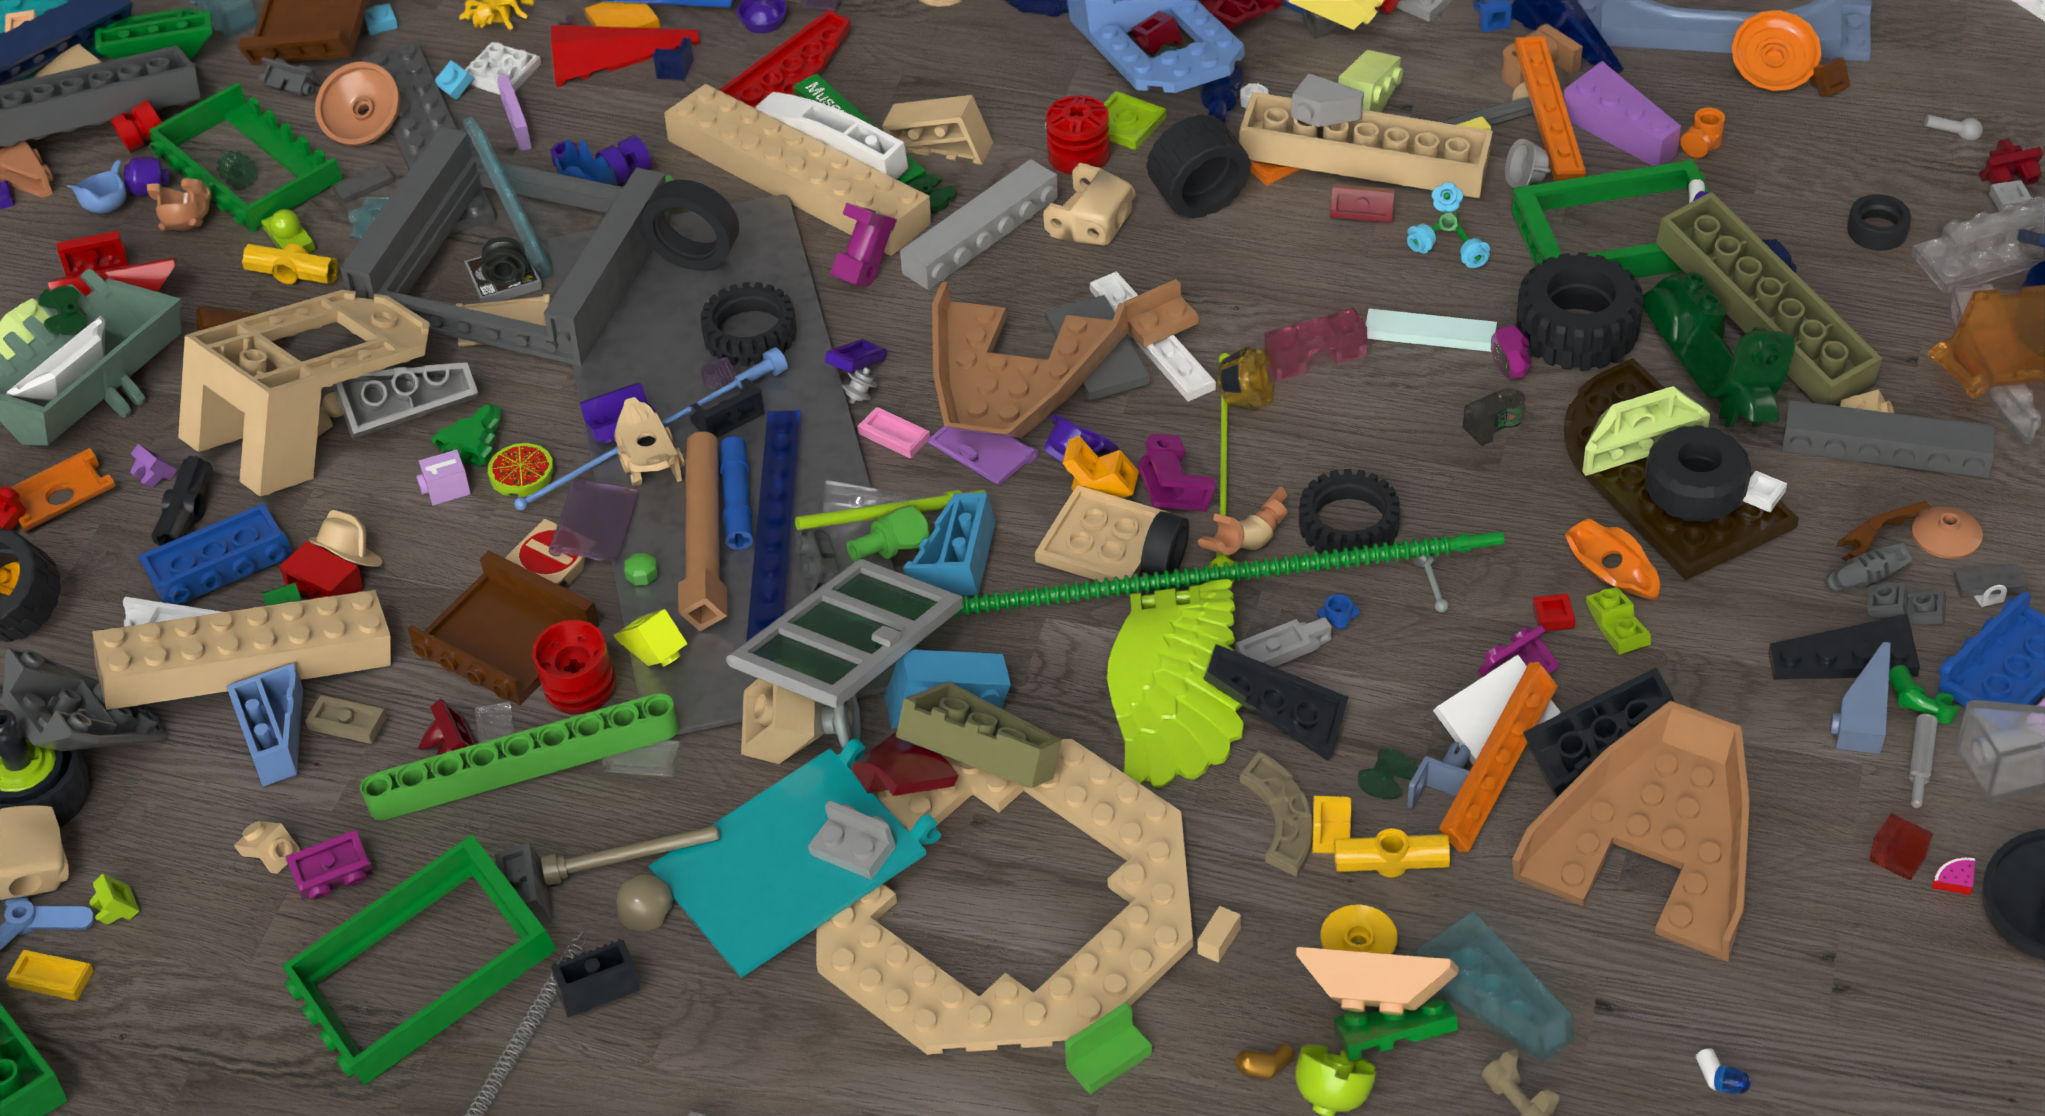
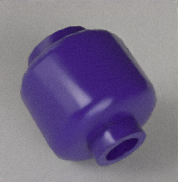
M134 157L129 161V164H124V184L126 188H129L132 195L150 196L147 191V184L157 183L160 186H168V168H162L158 158Z

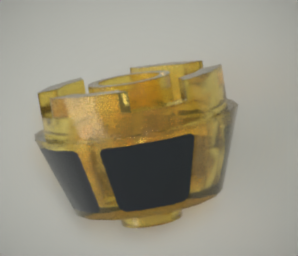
M1245 347L1221 361L1218 386L1228 405L1258 411L1260 407L1266 406L1267 403H1272L1275 383L1274 381H1269L1265 365H1270L1271 361L1263 348L1252 349L1251 347Z

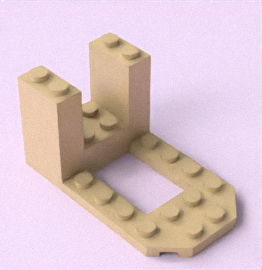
M340 290L185 335L178 438L197 452L208 451L213 447L232 443L243 438L240 482L260 497L311 480L314 477L322 387H330L338 382L355 379L373 371H381L386 367L406 363L412 359L425 356L430 323L389 296L374 294V299L356 297V291ZM338 322L350 330L351 333L366 341L365 343L302 362L271 342L284 337H292L297 335V333L307 330L319 329L324 325Z

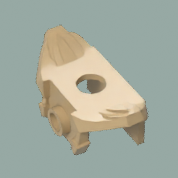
M635 397L626 399L617 421L614 438L619 447L617 452L625 473L631 472L632 474L630 476L632 485L638 486L642 484L641 472L659 471L668 467L671 468L677 482L682 481L680 467L685 466L684 459L679 447L674 448L673 446L674 441L669 427L663 426L657 412L654 413L645 402H639ZM645 436H652L656 439V442L650 446H640L637 443L640 438Z

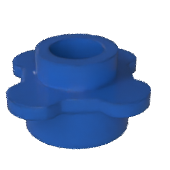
M1334 594L1326 599L1325 607L1319 608L1317 615L1319 619L1325 617L1336 629H1344L1352 618L1359 616V608L1353 605L1352 600L1348 596Z

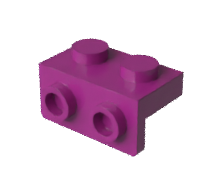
M1540 625L1532 631L1528 627L1522 629L1510 639L1512 644L1505 648L1502 644L1492 648L1484 655L1487 661L1477 671L1484 677L1517 655H1519L1526 666L1531 662H1539L1549 675L1556 672L1561 666L1540 639L1546 631Z
M357 830L286 856L302 900L310 897V900L323 898L332 892V888L345 884L347 887L357 885L367 879L366 875L372 873L370 861L366 856Z

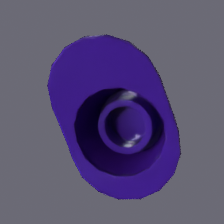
M1051 414L1050 419L1054 427L1045 443L1044 450L1059 462H1063L1069 439L1080 436L1095 454L1100 452L1107 455L1120 450L1116 444L1102 435L1074 425L1061 416Z

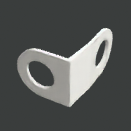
M1995 585L1986 590L1984 595H1976L1974 598L1981 607L2002 603L2005 601L2007 589L2004 585ZM1994 590H2001L2000 594L1989 595Z

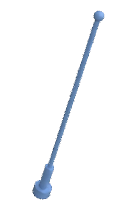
M774 347L763 353L764 361L735 376V381L695 403L702 407L737 386L742 388L743 386L740 381L745 378L753 382L769 372L777 376L788 369L787 361L782 352ZM688 406L661 422L666 427L693 411ZM648 436L640 438L638 442L645 439ZM619 447L611 449L526 498H517L514 502L515 508L520 511L525 510L530 502L618 454L617 449Z

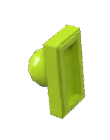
M289 209L278 210L273 216L261 221L263 229L278 249L283 250L288 244H296L303 247L308 253L316 250L313 240L300 225V219L293 211Z

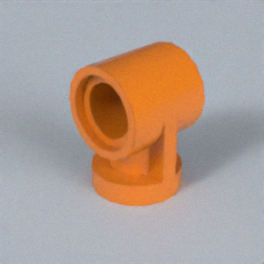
M1711 107L1699 109L1694 115L1693 125L1681 137L1680 144L1684 152L1691 157L1702 158L1710 150L1720 147L1725 125L1724 113Z

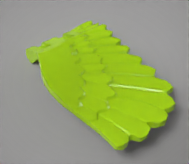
M1229 579L1214 580L1202 585L1189 586V590L1176 591L1175 588L1156 590L1154 591L1155 594L1152 595L1130 594L1131 613L1125 620L1111 650L1108 660L1107 682L1111 702L1124 742V774L1141 785L1145 781H1149L1153 788H1163L1174 781L1178 774L1185 779L1195 780L1205 774L1211 764L1219 765L1225 763L1231 753V742L1243 737L1244 723L1236 712L1242 705L1203 680L1215 644L1234 651V649L1229 647L1230 644L1235 642L1233 632L1228 628L1234 624L1231 612L1235 610L1234 602L1231 600L1234 598V593L1229 590L1232 588L1233 582Z

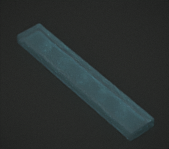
M471 116L462 122L533 266L543 278L551 275L553 269L483 128L474 117Z

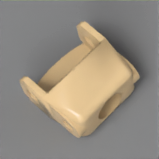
M1079 163L1072 172L1073 188L1077 193L1063 206L1050 203L1044 210V228L1050 233V237L1067 242L1108 245L1132 211V201L1136 195L1135 189L1129 182L1101 168ZM1082 178L1089 180L1090 184H1085Z
M17 806L0 809V900L57 890L61 882L68 880V863L53 808L51 806Z

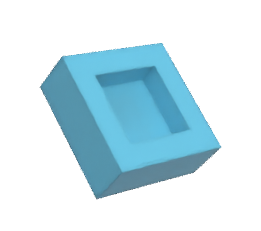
M389 3L366 9L364 21L370 35L398 28L396 18Z
M450 60L435 79L438 88L457 100L474 77Z

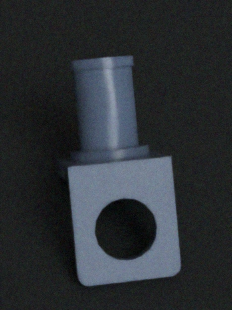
M1459 743L1450 744L1442 761L1427 756L1424 757L1409 784L1408 808L1413 809L1426 786L1457 796L1470 772L1463 769L1471 757V751L1467 746L1462 744L1458 754H1456Z

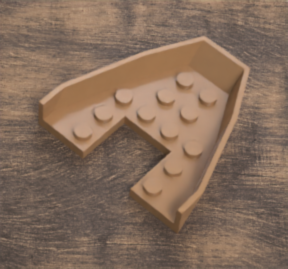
M941 282L932 303L933 378L944 426L963 431L1023 438L1069 399L1127 335L1129 326L1126 305L1119 303L1113 320L1066 315L1050 357L1046 360L992 353L1007 318L1006 308L951 301L948 283Z
M1669 701L1606 748L1527 827L1512 858L1513 879L1584 906L1613 844L1682 869L1655 927V934L1728 962L1744 911L1750 800L1742 727Z

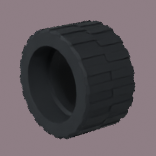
M1202 114L1185 118L1173 124L1168 130H1165L1149 152L1146 169L1148 170L1149 178L1173 211L1182 217L1195 218L1218 212L1240 194L1250 176L1251 160L1247 152L1220 118L1217 119L1215 116Z
M0 528V568L19 561L20 564L19 579L14 590L0 603V641L13 642L17 639L26 638L29 634L38 631L52 616L51 614L54 608L57 607L58 597L61 593V577L56 569L55 562L48 554L17 532Z

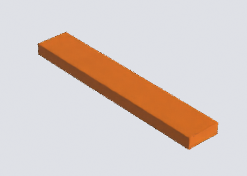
M1545 36L1516 37L1514 43L1543 145L1548 155L1554 181L1585 177L1586 170Z
M1539 662L1528 664L1439 827L1443 834H1447L1449 842L1459 853L1470 851L1527 745L1523 732L1537 726L1558 687Z

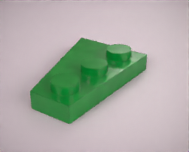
M1429 999L1416 1010L1403 1009V1015H1390L1380 1013L1379 1011H1347L1344 1013V1016L1334 1017L1335 1033L1349 1061L1362 1058L1361 1050L1377 1047V1050L1380 1052L1394 1049L1393 1044L1396 1040L1402 1038L1418 1042L1458 1030L1455 1011L1449 1001L1444 1002L1440 999Z

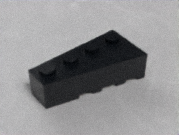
M1656 667L1524 731L1523 734L1531 753L1555 798H1557L1606 748L1666 703L1675 701Z

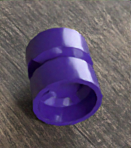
M635 135L620 141L617 147L611 145L598 151L595 156L596 159L603 156L608 166L614 167L617 185L627 182L636 167L646 170L652 169L650 155L641 139Z

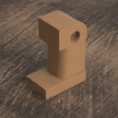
M1544 24L1538 30L1526 36H1545L1554 64L1571 75L1580 70L1583 46L1548 24ZM1512 43L1503 51L1502 58L1504 62L1501 78L1506 84L1515 89L1525 80L1518 57L1513 56L1517 53Z

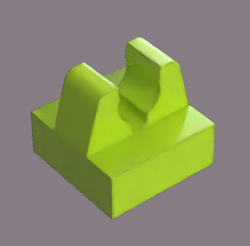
M102 874L93 882L96 893L90 900V906L100 910L95 916L96 920L107 925L121 917L130 921L140 911L128 884L105 874Z

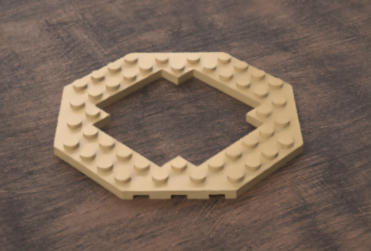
M1061 739L1062 743L1054 778L1034 788L1023 787L1011 780L942 755L959 775L955 786L892 796L889 790L873 792L878 800L908 831L912 830L916 821L921 816L928 813L940 824L972 795L1000 813L1025 791L1126 860L1108 878V888L1130 904L1034 993L1007 973H1004L982 995L978 996L876 922L897 903L896 893L882 884L817 927L816 964L818 973L927 1055L943 1054V1049L966 1047V1052L998 1050V1045L1021 1044V1048L1053 1046L1052 1041H1067L1123 1003L1127 1002L1130 1006L1133 1005L1193 947L1181 811L1073 739Z

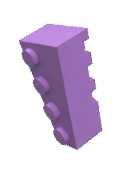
M1603 61L1564 89V101L1570 121L1574 125L1652 166L1666 164L1677 155L1681 125Z

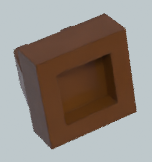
M1835 57L1813 68L1814 74L1810 77L1812 86L1818 88L1820 96L1828 97L1851 86L1844 57Z

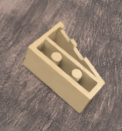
M973 95L893 104L882 125L885 133L904 142L906 152L929 156L930 152L945 154L946 159L956 160L957 157L973 159L974 164L983 165L994 143Z

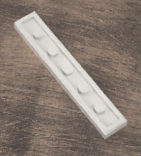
M1118 272L1090 282L1092 294L1095 297L1105 295L1114 313L1119 303H1124V301L1138 296ZM1128 332L1130 337L1187 401L1216 390V381L1174 335L1143 347Z

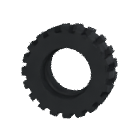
M1578 252V255H1570V253L1560 254L1559 258L1555 259L1552 256L1545 259L1542 265L1538 263L1521 281L1516 326L1529 339L1530 352L1538 359L1540 357L1544 358V362L1554 366L1558 364L1561 365L1562 369L1571 370V367L1580 368V371L1590 370L1591 367L1596 366L1598 369L1607 367L1609 362L1616 363L1624 357V354L1627 355L1634 348L1635 342L1639 338L1643 309L1642 288L1628 269L1623 270L1620 263L1614 260L1609 262L1601 255L1596 254V257L1587 256L1588 253ZM1566 309H1584L1594 313L1578 314L1568 312Z

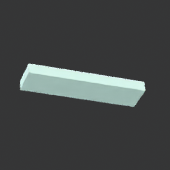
M1369 309L1364 338L1491 352V337L1497 329V322Z

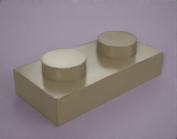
M320 695L305 722L310 731L372 744L387 716L385 709Z

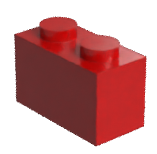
M308 541L279 566L285 585L295 582L300 597L306 600L357 593L364 590L360 569L355 563L344 560L332 554L328 549L318 547Z

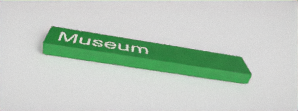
M817 73L793 85V93L796 96L834 107L876 127ZM906 153L909 168L896 180L908 185L915 179L924 178L926 170Z

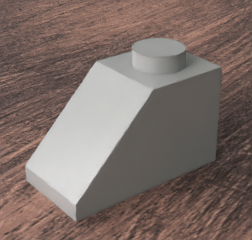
M1309 73L1293 93L1291 118L1317 127L1359 120L1362 117L1364 92Z

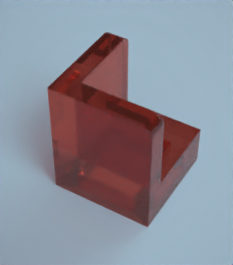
M1891 813L1874 837L1869 861L1907 880H1911L1928 856L1933 834Z

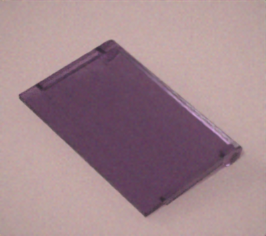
M574 479L548 550L550 555L558 557L565 553L598 560H617L639 490Z

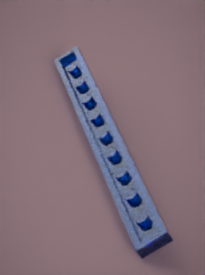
M800 410L768 411L746 642L786 613L802 420ZM776 635L752 654L775 663H782L784 635Z

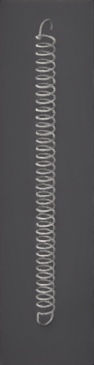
M582 931L577 939L570 941V945L567 946V950L564 951V955L561 956L560 960L563 957L566 960L567 957L573 959L574 955L571 952L576 953L578 956H580L579 953L584 952L580 946L572 944V941L578 940L580 935L584 933L585 939L581 945L583 946L586 941L585 931ZM573 946L580 948L582 951H578ZM553 973L550 974L547 983L544 984V988L540 990V994L537 995V1000L533 1002L534 1005L530 1007L527 1016L523 1018L524 1022L520 1023V1028L516 1030L517 1033L513 1035V1039L509 1042L510 1045L506 1046V1050L502 1053L503 1056L499 1057V1062L495 1065L496 1068L492 1069V1073L488 1076L489 1079L485 1080V1085L481 1087L482 1091L478 1092V1097H475V1102L471 1104V1108L467 1110V1114L464 1116H475L469 1114L470 1110L478 1116H484L482 1111L472 1107L473 1104H476L481 1110H488L487 1106L476 1102L477 1098L487 1105L492 1104L489 1099L480 1096V1093L483 1092L486 1097L495 1099V1096L488 1091H484L483 1087L486 1086L493 1093H499L498 1089L494 1086L502 1087L499 1081H506L502 1075L509 1076L508 1071L505 1069H513L510 1065L516 1064L513 1058H520L516 1052L523 1053L519 1046L526 1047L523 1041H530L528 1036H533L531 1030H537L534 1024H540L538 1019L544 1018L541 1013H547L545 1008H550L548 1002H554L552 997L557 996L555 992L557 989L550 985L556 986L554 984V977H552ZM547 990L552 991L555 995L550 994ZM543 995L549 997L552 1001L546 999ZM538 1001L542 1006L535 1005V1002ZM540 1001L545 1002L548 1006L543 1005ZM532 1007H535L539 1012L533 1011ZM537 1007L544 1009L545 1012L539 1010ZM531 1012L535 1017L528 1016V1014ZM533 1012L538 1013L542 1018L536 1016ZM528 1018L532 1023L525 1022V1019ZM530 1018L535 1019L536 1021H538V1023L532 1021ZM524 1023L529 1029L521 1027ZM527 1024L532 1025L533 1027H535V1029L529 1027ZM521 1029L525 1034L518 1033V1030ZM515 1035H518L522 1040L515 1039ZM514 1040L519 1046L511 1044V1041ZM511 1046L516 1052L508 1050V1047ZM507 1052L511 1057L504 1056V1053ZM504 1057L508 1063L501 1062V1058ZM500 1063L505 1069L497 1067V1064ZM497 1069L502 1075L494 1073V1070ZM494 1075V1077L499 1081L490 1079V1076ZM490 1080L494 1086L487 1085V1081Z

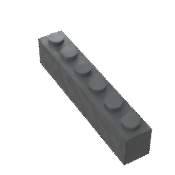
M1789 400L1782 452L1989 478L1994 458L1996 426Z

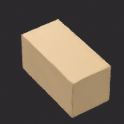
M1219 906L1198 938V954L1219 963L1241 929V914Z

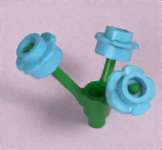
M1445 182L1440 187L1437 186L1432 192V199H1434V207L1442 212L1441 216L1431 227L1426 224L1411 226L1407 231L1409 234L1407 236L1409 247L1413 251L1426 254L1436 242V231L1440 229L1445 231L1454 230L1464 242L1460 250L1461 261L1466 263L1468 268L1484 265L1490 257V246L1478 238L1469 239L1459 222L1460 216L1457 209L1463 200L1461 189L1456 188V185L1451 182Z

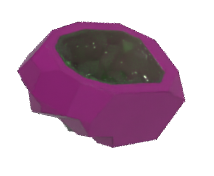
M1515 325L1496 330L1491 337L1490 347L1494 362L1507 378H1523L1527 374L1526 371L1530 369V361L1533 358L1529 347V339Z

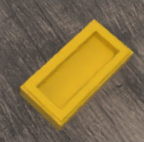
M23 949L6 981L9 987L77 1001L94 970L90 963Z

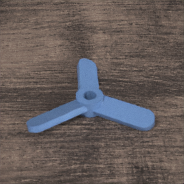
M27 896L2 900L6 909L4 913L6 921L0 926V950L16 935H26L34 930L89 929L95 922V914L90 908L85 906H33L28 901Z

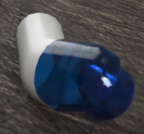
M1704 1049L1696 1055V1060L1711 1089L1730 1094H1742L1750 1089V1076L1738 1068L1720 1065L1713 1049Z

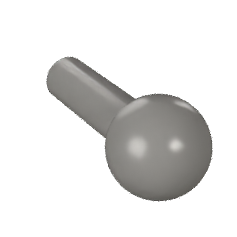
M1927 114L1924 120L1925 127L1957 133L1960 137L1968 140L1978 139L1983 132L1982 124L1975 118H1966L1960 122Z

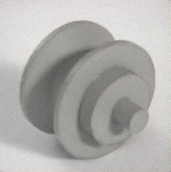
M864 367L863 371L856 370L853 373H847L852 380L850 384H842L841 387L846 391L845 394L850 397L849 403L855 404L856 400L861 402L864 399L871 400V396L867 393L869 387H877V383L873 381L874 378L869 374V368Z

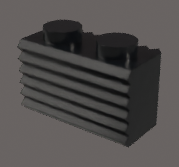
M618 939L617 942L611 941L610 945L604 944L602 948L596 947L595 951L582 952L580 956L575 955L573 959L567 958L566 962L560 960L559 964L553 963L551 966L558 996L567 1017L586 1012L589 1009L640 991L634 962L622 939Z

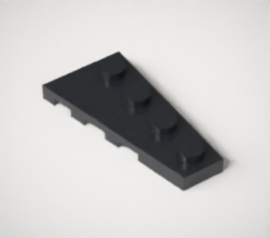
M1908 614L1770 643L1768 654L1773 680L1858 678L1883 642L1891 643L1889 670L1895 666L1904 665L1909 669L1912 677H1918L1920 664Z
M1215 644L1203 680L1328 761L1334 751L1349 697Z

